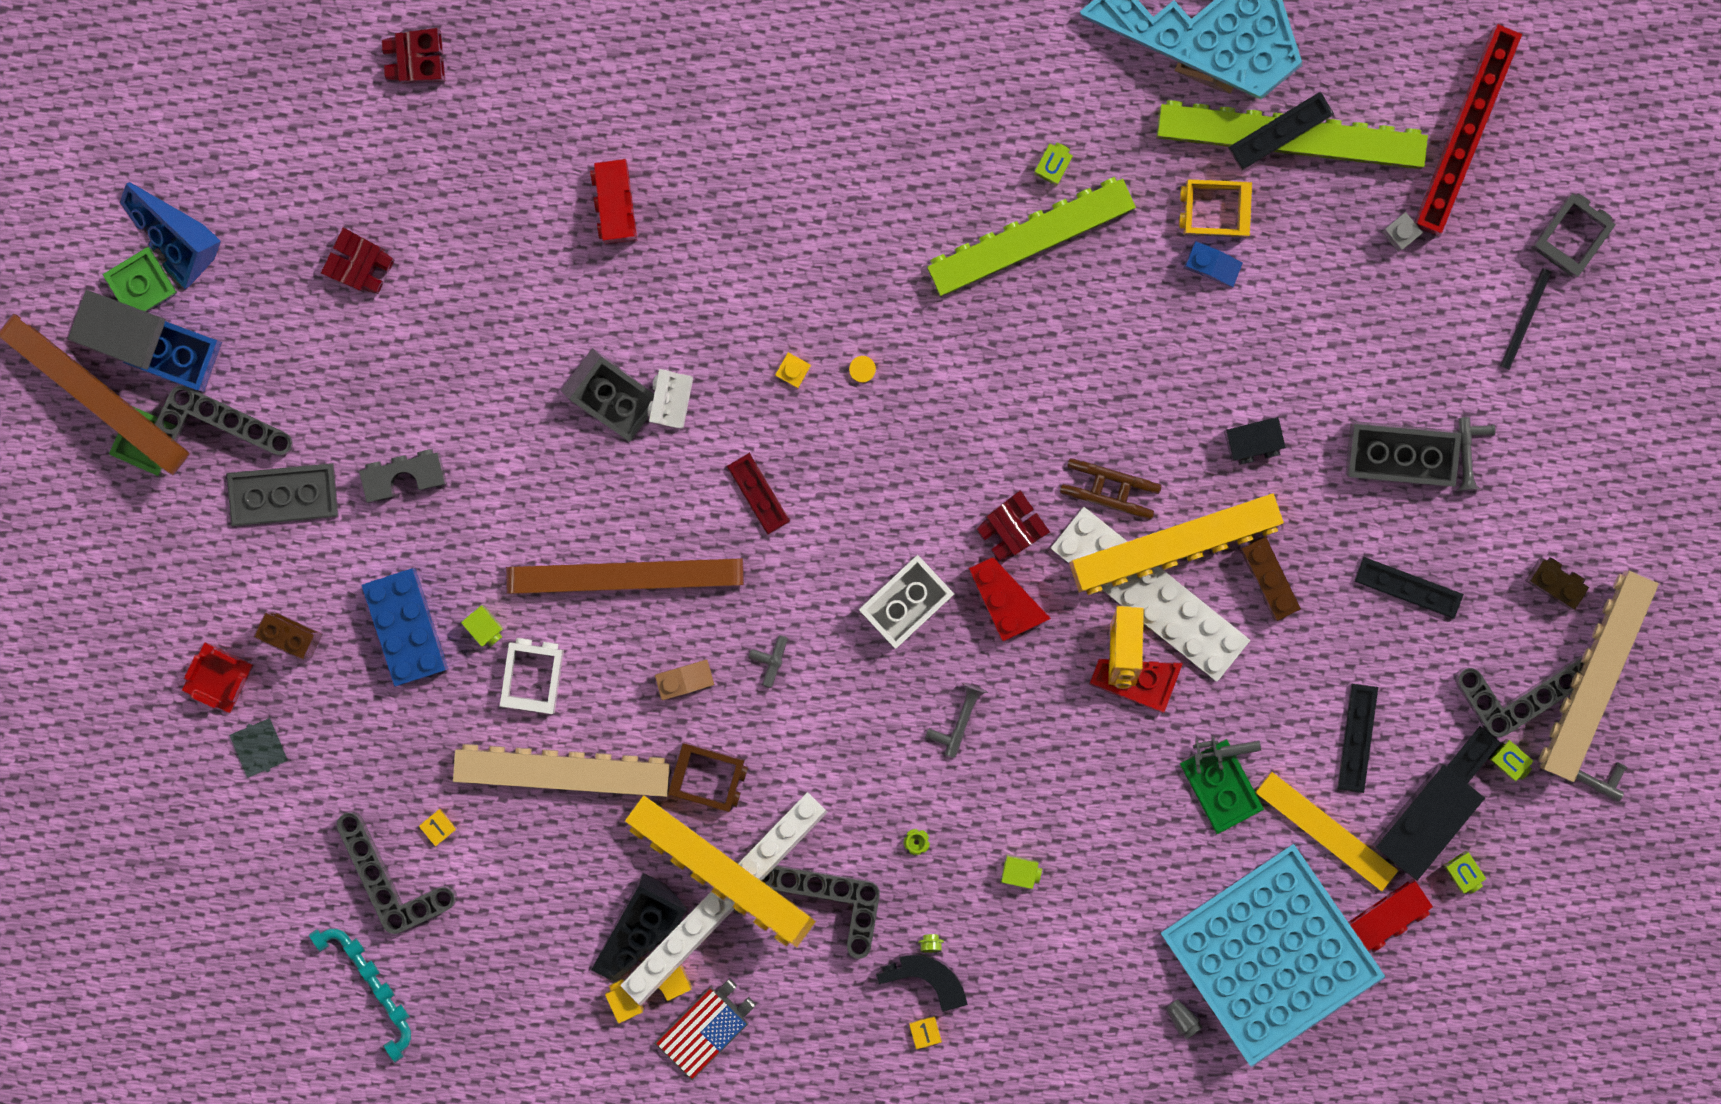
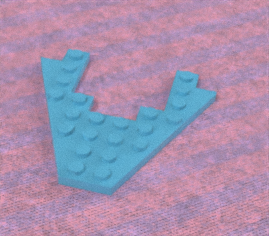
M1093 0L1080 11V15L1088 21L1260 100L1303 66L1283 0H1214L1192 19L1175 0L1154 17L1139 0Z

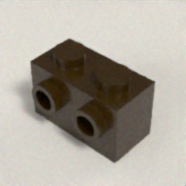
M1551 557L1548 560L1539 558L1525 581L1569 610H1576L1590 588L1583 584L1585 579L1573 571L1569 575L1561 569L1563 565Z

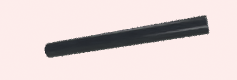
M1542 268L1500 367L1510 370L1552 274L1551 271Z

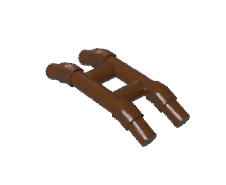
M1073 458L1069 459V469L1093 475L1095 479L1091 491L1062 484L1060 494L1148 520L1153 518L1154 510L1127 502L1131 486L1159 494L1162 488L1161 484ZM1105 479L1121 483L1117 499L1101 494Z

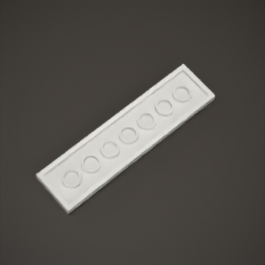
M1083 507L1051 546V549L1069 563L1074 559L1128 541ZM1160 567L1153 568V574L1139 579L1137 574L1127 577V583L1115 587L1112 586V583L1102 585L1103 591L1120 605L1144 608L1143 623L1216 682H1218L1250 642V639Z

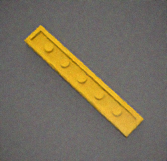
M1272 771L1255 793L1380 891L1384 890L1398 872L1396 868Z

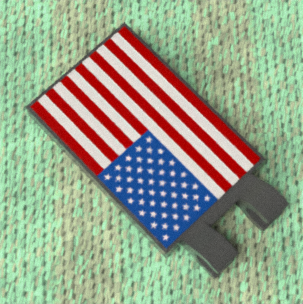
M731 978L717 991L710 986L654 1043L691 1080L749 1024L744 1017L756 1006V1003L748 997L737 1007L727 997L737 986Z

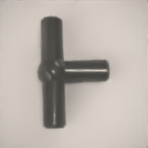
M778 636L772 655L752 649L749 653V659L768 665L762 683L765 687H773L778 668L781 667L783 662L782 656L788 641L787 637Z

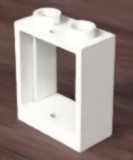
M516 638V643H509L500 701L501 707L548 714L555 713L564 650L558 649L559 644L543 642L541 647L532 645V640ZM516 650L554 656L548 701L509 696Z

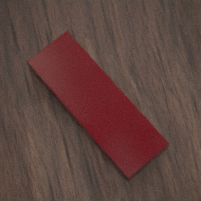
M750 452L727 465L767 535L790 522Z

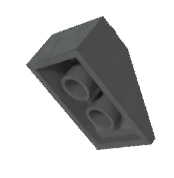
M593 348L561 389V392L569 400L629 442L648 419V406L654 399L653 392Z

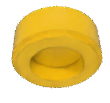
M858 356L851 361L849 372L855 381L865 383L874 377L876 366L871 358Z

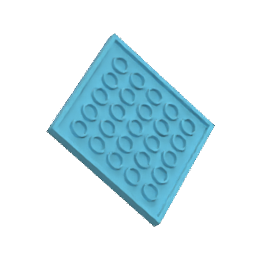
M1294 844L1161 932V935L1251 1068L1386 978Z

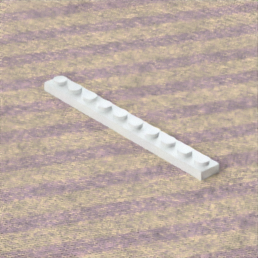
M807 792L738 864L762 881L828 811ZM710 892L620 986L639 1005H642L734 910L732 906L735 902L728 897L723 901L713 892Z

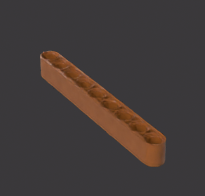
M14 313L0 330V338L161 468L171 475H175L190 455L186 449L34 327L20 320L21 317Z
M743 558L506 567V594L744 585Z

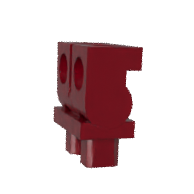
M431 28L395 33V37L382 40L384 55L397 54V64L384 65L386 80L399 81L402 84L446 82L444 58L440 56L443 55L440 29Z
M343 227L333 249L347 255L348 259L346 260L330 252L321 274L363 293L367 291L379 294L384 282L372 275L376 267L389 272L395 259L385 253V249Z
M1021 490L985 517L986 520L976 529L984 541L995 533L999 536L1002 542L990 549L998 561L1010 555L1015 556L1050 533L1037 513L1024 522L1021 520V518L1034 510Z

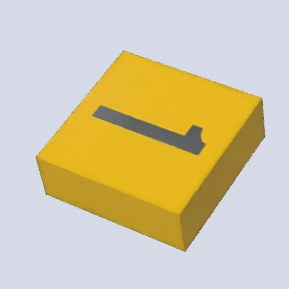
M441 809L437 810L419 825L435 846L456 830V827Z
M935 1016L909 1023L916 1049L942 1042Z

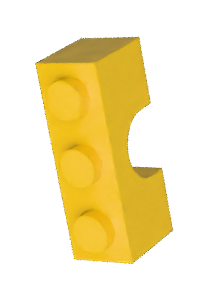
M681 964L658 988L663 992L666 1000L669 1001L692 990V985ZM623 979L610 984V990L605 993L618 1024L644 1011L643 1006L639 1005L620 986L624 982Z

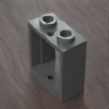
M1572 193L1567 196L1531 246L1532 249L1572 278L1579 277L1616 225L1611 221L1612 217L1602 209L1596 211L1589 206L1591 202L1579 193L1577 195ZM1572 205L1603 227L1578 263L1547 241Z

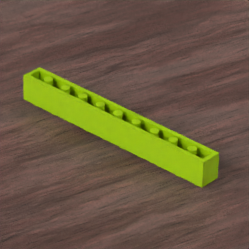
M1167 100L1166 104H1161L1159 109L1156 138L1229 147L1284 113H1273L1272 117L1262 116V111L1246 110V114L1235 113L1236 109L1232 107H1220L1218 111L1210 110L1209 105L1194 103L1193 107L1182 106L1183 102ZM1326 119L1325 123L1316 125L1274 152L1422 169L1425 166L1428 135L1421 134L1422 130L1406 128L1405 132L1395 131L1393 126L1379 125V129L1368 128L1367 123L1352 122V126L1342 125L1341 120Z

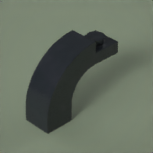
M922 953L899 954L901 965L896 966L895 962L880 966L881 971L876 972L879 985L906 977H918L926 980L935 989L942 1012L968 1005L963 986L955 972L947 964L933 956Z

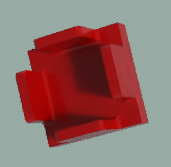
M204 642L199 654L194 656L184 677L186 682L182 691L190 694L191 698L212 708H220L231 713L254 665Z

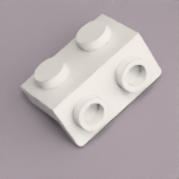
M659 369L658 375H655L653 380L654 399L648 406L649 422L681 429L684 427L693 382L692 376Z

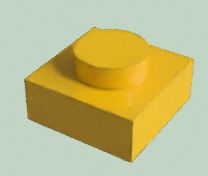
M788 352L775 376L799 388L811 365Z

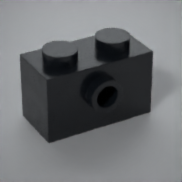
M1279 417L1224 430L1231 461L1238 460L1239 465L1254 462V456L1264 454L1265 459L1281 455L1280 449L1286 448Z

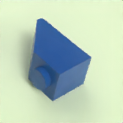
M1195 241L1191 247L1184 269L1234 287L1243 262L1220 250Z

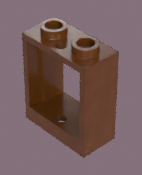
M274 611L265 612L254 637L304 660L313 657L323 634Z
M683 742L668 795L730 812L731 806L737 808L741 792L736 791L739 781H745L748 766H744L745 759ZM691 753L736 765L725 803L681 790Z

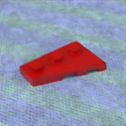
M1098 659L1089 685L1160 713H1165L1183 663L1142 662V671L1136 685L1131 686V688L1121 689L1115 687V685L1108 684L1109 659Z

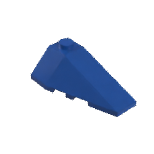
M131 182L126 183L120 204L138 229L145 228L147 230L150 248L153 251L157 248L160 249L167 260L162 264L165 270L184 289L190 287L215 260L221 241L199 221Z

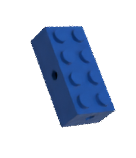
M416 568L361 585L394 687L449 669Z

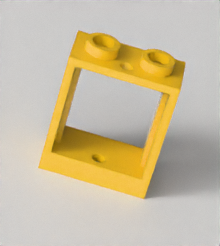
M1188 179L1186 186H1181L1180 202H1185V212H1180L1179 228L1184 229L1183 235L1248 238L1250 236L1252 182ZM1193 189L1239 191L1237 229L1192 227Z
M1117 606L1111 620L1108 684L1115 685L1117 688L1127 689L1135 686L1142 671L1144 608Z

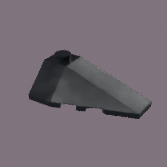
M642 873L591 970L616 982L636 965L639 959L646 953L651 952L660 941L672 933L678 926L687 907L667 884Z

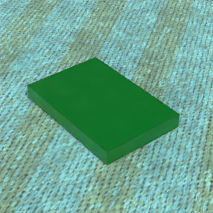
M1224 739L1216 745V749L1230 746L1228 740ZM1211 746L1203 750L1201 754L1213 752V747ZM1236 755L1222 758L1223 770L1219 769L1217 757L1202 758L1199 760L1201 774H1197L1194 756L1179 763L1216 834L1264 810Z

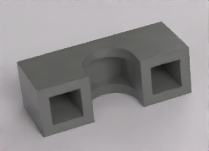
M433 449L417 452L418 457L408 460L407 455L391 458L392 463L381 466V461L366 464V470L359 471L366 502L371 503L396 497L393 488L394 480L398 475L405 472L415 477L419 490L446 485L447 480L440 453H433Z

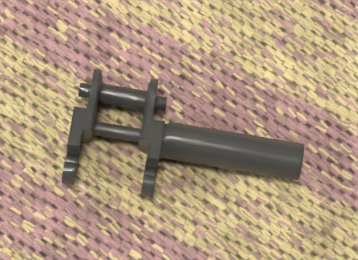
M1214 736L1211 737V741L1200 743L1195 739V744L1193 745V749L1196 748L1197 753H1194L1197 774H1201L1199 760L1202 758L1217 757L1219 769L1223 770L1222 758L1261 751L1259 740L1216 749L1218 740L1215 741ZM1213 747V752L1204 754L1200 752V748Z

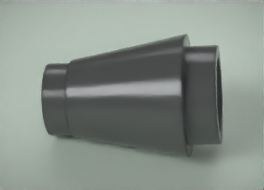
M1178 999L1166 1008L1180 1036L1183 1035L1186 1040L1203 1028L1200 1024L1201 1020Z

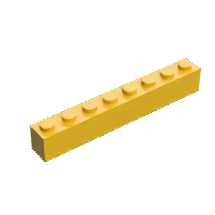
M1274 493L1074 559L1069 562L1079 593L1086 591L1087 595L1102 591V585L1112 583V586L1115 587L1127 583V577L1137 574L1139 579L1153 574V568L1162 566L1163 570L1177 566V560L1187 557L1188 562L1203 557L1202 552L1210 549H1212L1213 553L1228 549V543L1236 540L1238 545L1252 541V535L1262 532L1263 537L1278 532L1277 527L1284 524Z
M643 795L626 818L625 822L632 826L629 830L632 834L641 840L644 836L652 841L649 845L661 855L665 851L673 856L670 862L681 870L688 867L693 871L691 874L693 879L702 885L707 881L714 887L711 892L723 901L727 897L735 902L732 907L742 915L746 916L748 912L756 917L753 923L764 931L771 928L777 933L774 938L786 947L790 943L798 947L816 923L806 913Z

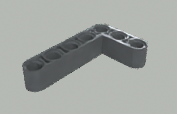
M183 385L172 389L155 423L158 428L176 442L189 415L278 456L289 454L293 448V440L287 433ZM180 391H187L189 393L190 399L185 405H178L176 402V395ZM205 402H210L214 406V412L209 417H204L200 413V407ZM232 413L236 414L239 418L238 425L234 428H227L224 422L226 416ZM169 415H175L178 419L177 427L172 430L164 426V420ZM254 425H260L263 428V435L257 440L251 439L249 436V429ZM279 436L285 437L288 441V445L283 451H277L273 446L274 440Z
M1583 655L1566 664L1503 706H1501L1478 670L1474 668L1460 669L1455 676V682L1484 729L1492 736L1503 737L1572 693L1573 688H1571V684L1568 688L1563 689L1559 684V679L1563 674H1568L1572 682L1575 674L1580 673L1583 663H1581ZM1468 672H1471L1475 677V682L1470 687H1466L1462 682L1463 676ZM1542 688H1545L1549 694L1547 701L1544 703H1540L1537 700V692ZM1481 695H1486L1489 698V705L1486 709L1481 710L1477 705V700ZM1518 703H1523L1526 707V713L1523 717L1518 718L1514 713V708ZM1497 717H1500L1504 722L1503 729L1499 732H1495L1491 727L1492 721Z
M350 811L339 817L337 828L382 926L387 932L391 934L400 933L449 910L455 905L457 893L454 888L447 885L440 886L406 903H402L362 816L357 812ZM346 817H353L356 820L357 828L354 831H349L345 828L344 820ZM358 841H364L368 845L366 855L357 853L355 846ZM374 865L379 869L380 875L378 879L369 878L367 875L368 866ZM380 890L389 891L391 894V901L389 903H382L378 899V892ZM441 891L449 893L451 896L450 904L442 905L438 901V893ZM415 903H423L426 906L427 912L425 916L415 914L413 910ZM391 914H398L402 918L401 927L396 928L390 924L389 917Z
M781 865L775 866L770 872V879L763 882L773 890L853 903L847 950L856 959H862L869 954L880 897V890L875 882ZM790 872L796 876V884L794 886L787 887L782 884L781 877L784 873ZM818 877L822 880L823 886L819 891H812L808 888L807 882L810 878ZM839 881L846 882L849 886V892L844 896H839L834 891V885ZM864 886H871L875 889L876 894L873 899L864 900L861 897L860 891ZM861 912H866L871 917L870 924L865 927L859 926L856 923V916ZM856 939L864 940L867 944L866 950L862 953L854 952L851 948L852 942Z

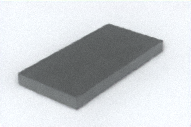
M85 290L68 340L148 370L166 319Z
M334 463L227 473L231 526L339 517Z

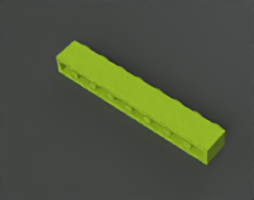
M1112 177L1100 183L1102 188L1092 192L1091 188L1083 190L1076 194L1078 198L1069 203L1067 199L1061 200L1053 204V210L1045 214L1042 210L1028 215L1029 221L1019 225L1018 221L1012 222L1003 227L1005 232L996 236L993 232H990L980 237V243L970 247V244L966 243L955 248L956 254L946 258L945 254L931 259L932 265L927 266V269L939 296L942 297L1135 210L1136 206L1124 179L1122 178L1117 181L1115 177Z

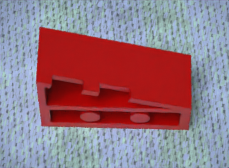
M621 159L594 163L595 170H590L592 186L597 187L594 207L595 212L600 214V223H597L599 239H602L606 245L638 241L627 160Z
M994 557L968 568L1002 641L1051 619Z

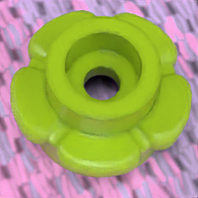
M912 829L907 833V837L904 838V847L909 850L910 854L920 855L921 852H926L929 849V836L923 830ZM918 839L919 844H915L914 841Z
M937 934L923 935V940L918 941L922 953L942 952L944 940L939 939Z

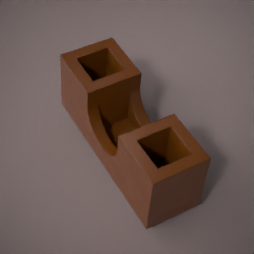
M1262 537L1239 548L1250 572L1254 575L1262 591V597L1274 621H1278L1301 610L1267 537Z

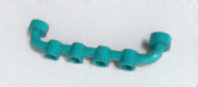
M337 928L327 929L323 932L316 929L310 933L309 937L319 952L329 947L327 941L330 939H336L341 943L378 1001L401 1033L400 1040L395 1043L392 1039L383 1046L394 1063L404 1057L402 1052L409 1046L411 1041V1030L406 1022L410 1016L402 1004L397 1007L391 1000L395 994L387 982L381 985L376 977L380 972L373 961L370 960L366 963L361 955L365 949L357 938L351 940L344 931Z

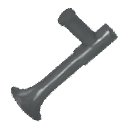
M1470 417L1458 418L1459 432L1461 433L1460 445L1463 480L1460 488L1455 492L1482 491L1483 489L1477 486L1473 475L1472 436H1495V425L1471 426Z
M964 682L962 684L966 689V698L951 737L934 731L932 728L928 729L925 739L946 745L947 748L944 754L952 758H956L965 734V728L977 699L982 694L988 693V691Z
M1617 762L1608 783L1598 780L1579 770L1576 779L1594 788L1595 791L1619 802L1624 792L1617 789V786L1628 767Z

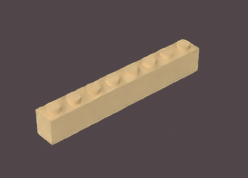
M1624 571L1623 574L1617 576L1613 585V589H1616L1613 598H1609L1606 601L1602 611L1605 614L1601 624L1598 623L1592 633V638L1595 639L1591 649L1587 648L1582 656L1581 663H1584L1580 673L1575 674L1571 682L1573 691L1570 698L1566 697L1561 705L1560 712L1563 713L1559 723H1554L1550 731L1549 737L1552 740L1549 747H1544L1540 754L1539 762H1541V769L1568 781H1575L1659 583L1631 571Z
M462 744V749H455L453 782L668 796L670 763H665V758L649 757V762L638 761V756L622 755V760L611 759L612 754L596 753L595 758L585 757V752L569 751V756H559L558 750L543 749L542 754H531V748H516L515 752H505V747L489 746L488 751L478 750V745Z

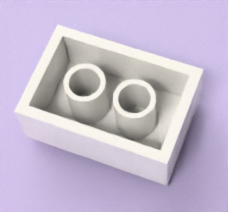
M916 555L859 610L896 649L949 600L954 593L919 555Z

